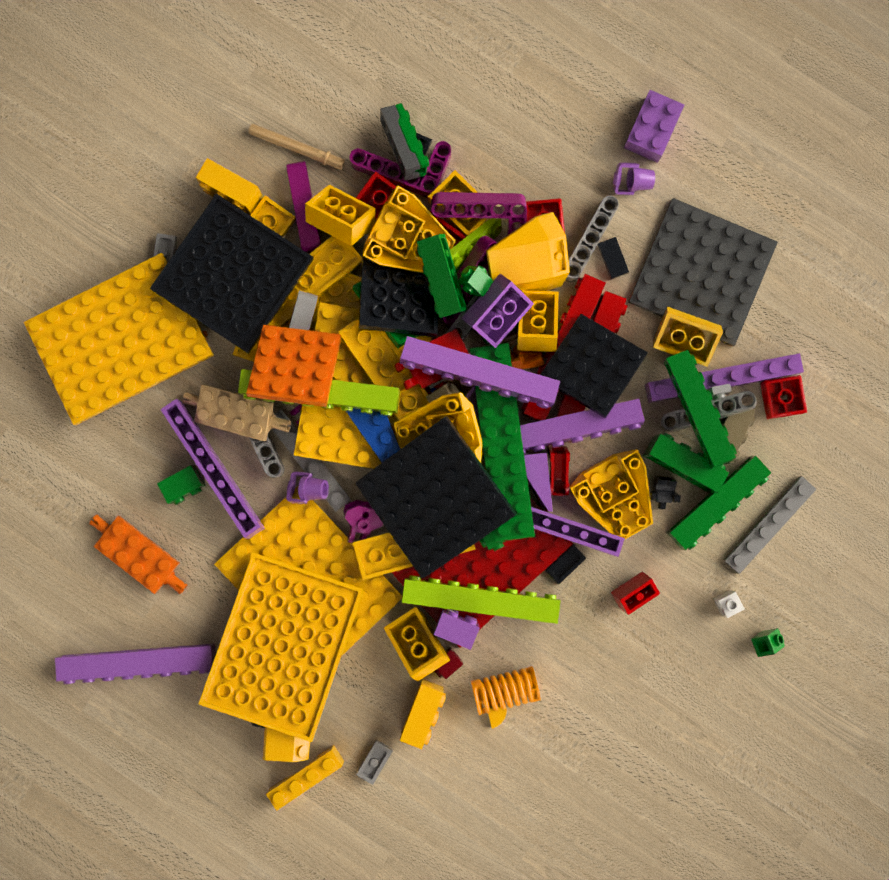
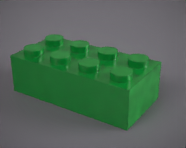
M667 433L653 436L643 454L645 458L708 493H719L730 473L725 470L726 467L724 465L710 470L703 453L698 452L696 454L692 452L689 445L682 442L681 444L673 441L674 437Z

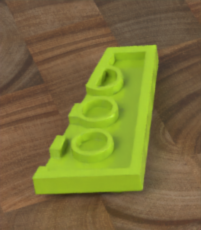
M490 218L450 249L456 273L482 236H489L495 239L501 233V218Z

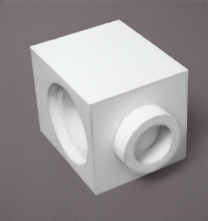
M729 590L713 598L723 617L729 618L745 609L735 591Z

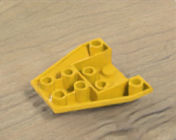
M397 185L383 205L366 239L362 256L378 265L424 273L423 260L417 252V241L438 234H445L449 249H451L456 240L414 194Z
M553 212L532 218L486 250L490 277L495 280L499 274H502L520 290L549 291L562 287L570 273L566 234Z
M461 392L442 395L393 423L401 449L439 420L448 416L481 463L483 442L473 405Z
M637 449L609 456L581 472L569 487L577 503L611 534L627 539L653 524L646 465Z

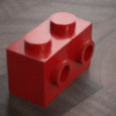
M642 571L613 590L611 594L619 608L627 615H630L658 596L660 592L653 579Z

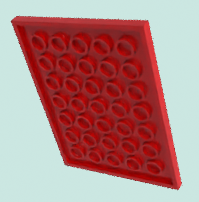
M530 497L531 507L542 510ZM534 529L535 537L503 542L504 546L496 551L493 548L491 550H488L487 547L483 548L480 541L474 544L475 550L457 555L424 579L421 578V580L429 581V578L440 579V583L448 584V580L460 582L459 585L461 586L473 583L479 584V588L486 589L487 586L498 587V591L506 592V588L516 589L518 590L517 593H520L573 543ZM414 567L391 572L403 586L405 578H409L410 575L420 576ZM422 606L437 623L443 608ZM458 611L459 615L464 618L466 615L476 618L480 629L495 616Z

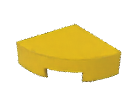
M499 706V710L496 712L491 707V712L488 715L492 729L503 722L507 707L502 710Z

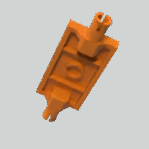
M98 514L92 518L94 521L91 520L89 524L102 533V537L94 547L152 593L156 594L164 584H168L178 594H181L184 588L186 589L188 585L176 577L174 573L180 562L121 516H117L112 524H108Z

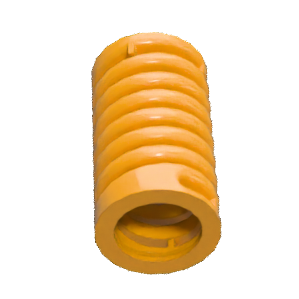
M532 666L519 669V672L513 670L511 674L505 672L504 676L498 674L497 679L493 675L489 679L484 677L482 681L480 679L471 681L479 715L490 713L491 705L495 712L499 710V706L502 710L506 709V703L509 708H512L514 706L513 700L516 706H520V697L523 704H527L528 700L531 703L541 701Z

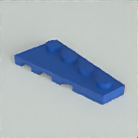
M353 409V412L346 411L381 463L400 450L387 416L380 415L378 411H373L372 414L361 413V409Z

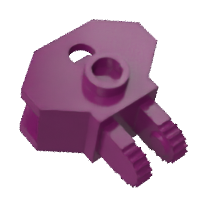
M356 499L345 504L343 513L350 525L347 542L353 543L356 532L361 533L359 540L367 538V535H370L371 531L383 526V522L368 502Z

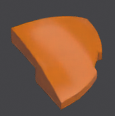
M517 345L514 346L513 352L510 349L512 367L528 369L544 365L542 351L517 350Z

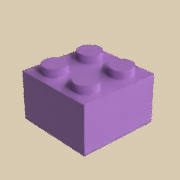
M442 609L434 629V635L471 650L480 626L474 617L466 615L464 618L456 610Z

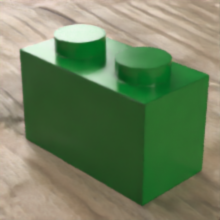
M190 465L157 483L167 504L174 503L175 505L184 502V497L190 494L192 496L202 492L201 488L206 486L195 465Z

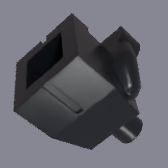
M654 476L653 491L650 492V499L659 502V509H666V503H672V501L680 503L681 495L675 492L677 481L674 477Z

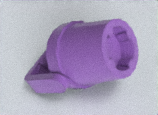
M618 163L616 172H614L613 190L616 194L634 195L635 191L651 190L655 184L654 170L639 168L637 163ZM622 167L629 168L626 178L628 190H619Z
M293 472L290 476V481H288L286 499L290 503L307 504L309 500L326 499L329 492L327 480L312 478V473ZM296 477H302L298 486L300 499H292L296 486Z

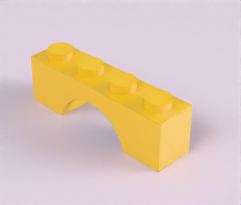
M333 745L319 754L304 768L289 777H285L269 788L266 796L277 811L341 768L344 760Z

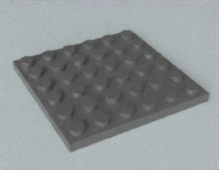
M673 198L628 303L663 317L666 308L670 307L721 325L723 334L719 341L734 347L778 242Z

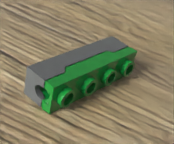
M402 103L380 108V122L404 180L426 176L429 160L427 155L424 156L422 152L423 146L421 141L416 138V129L410 123L408 110L404 109Z

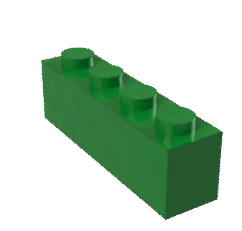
M438 234L417 241V252L423 260V272L429 280L428 288L435 300L434 308L436 313L442 318L467 310L445 234Z

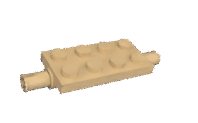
M206 384L201 385L199 396L188 392L183 395V398L187 399H182L183 404L197 407L194 422L260 441H267L270 429L274 428L288 433L291 428L288 426L291 425L290 420L281 419L274 415V403L263 401L255 398V400L244 399V395Z

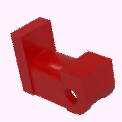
M548 446L551 496H568L570 452L567 446L555 448Z

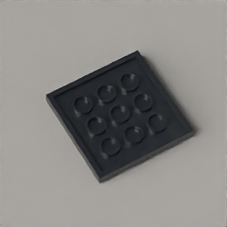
M363 256L358 328L436 337L438 334V314L434 308V297L429 292L428 277L421 272L378 265Z
M580 314L540 375L559 380V391L602 417L607 418L648 352Z

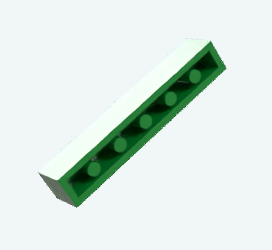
M689 350L666 358L664 365L710 470L733 461L737 454L736 448L732 443L730 444L727 438L729 436L725 425L722 426L719 420L721 418L719 410L716 407L714 408L711 402L713 400L712 395L703 384L705 380L702 373L697 371L695 366L697 362L694 355H690Z
M750 456L726 478L719 493H709L666 533L682 550H691L698 544L697 540L701 536L705 537L712 531L711 527L715 523L720 524L726 519L725 514L730 510L731 512L736 510L741 505L739 502L744 497L745 499L749 498L755 492L753 489L756 486H762L769 480L770 470L757 456Z

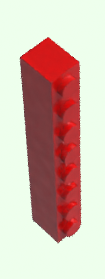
M584 274L583 278H578L574 287L577 289L575 296L571 294L567 303L570 306L567 313L563 312L559 321L562 323V326L558 330L556 350L580 314L591 319L606 282L588 274ZM555 352L545 353L544 357L547 360L544 365L539 367L538 375L542 373ZM530 401L529 403H523L521 409L524 412L522 415L535 421L546 420L552 408H541L536 405L537 403Z
M605 291L593 321L617 334L621 323L618 322L620 316L625 315L628 305H625L627 299ZM564 394L556 417L582 412L586 406Z

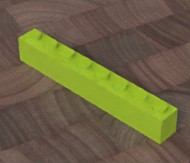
M241 369L238 393L244 395V399L255 400V398L247 397L246 394L252 370ZM332 380L327 407L321 406V408L333 409L336 406L341 407L343 411L353 412V409H361V413L372 414L373 411H378L380 415L392 416V413L397 414L400 389L397 387ZM263 399V401L275 402V400ZM282 401L284 404L294 405V403ZM302 404V406L314 407V405Z
M414 575L405 578L402 603L558 624L561 600L556 599V595L545 594L542 597L537 596V592L525 591V594L517 593L518 590L506 588L505 592L498 591V587L487 586L486 589L479 588V584L473 583L461 586L458 581L448 580V584L440 583V579L429 578V581L421 580L420 576Z

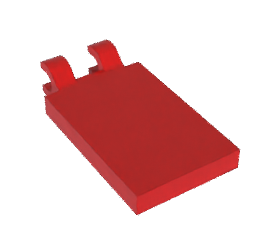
M457 329L429 342L469 354ZM400 362L394 365L397 373L407 369ZM414 368L413 370L409 369L413 378L404 381L403 385L406 390L416 385H419L422 390L443 378H441V375L435 373L428 375L423 373L421 369Z

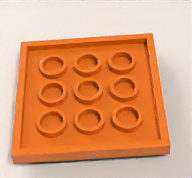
M263 325L246 392L247 397L327 407L341 342V334Z

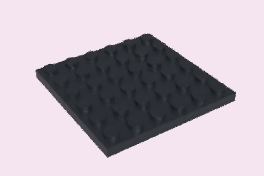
M216 194L150 289L249 354L261 336L263 325L270 324L314 260V257Z
M448 416L439 420L355 482L422 579L517 515Z

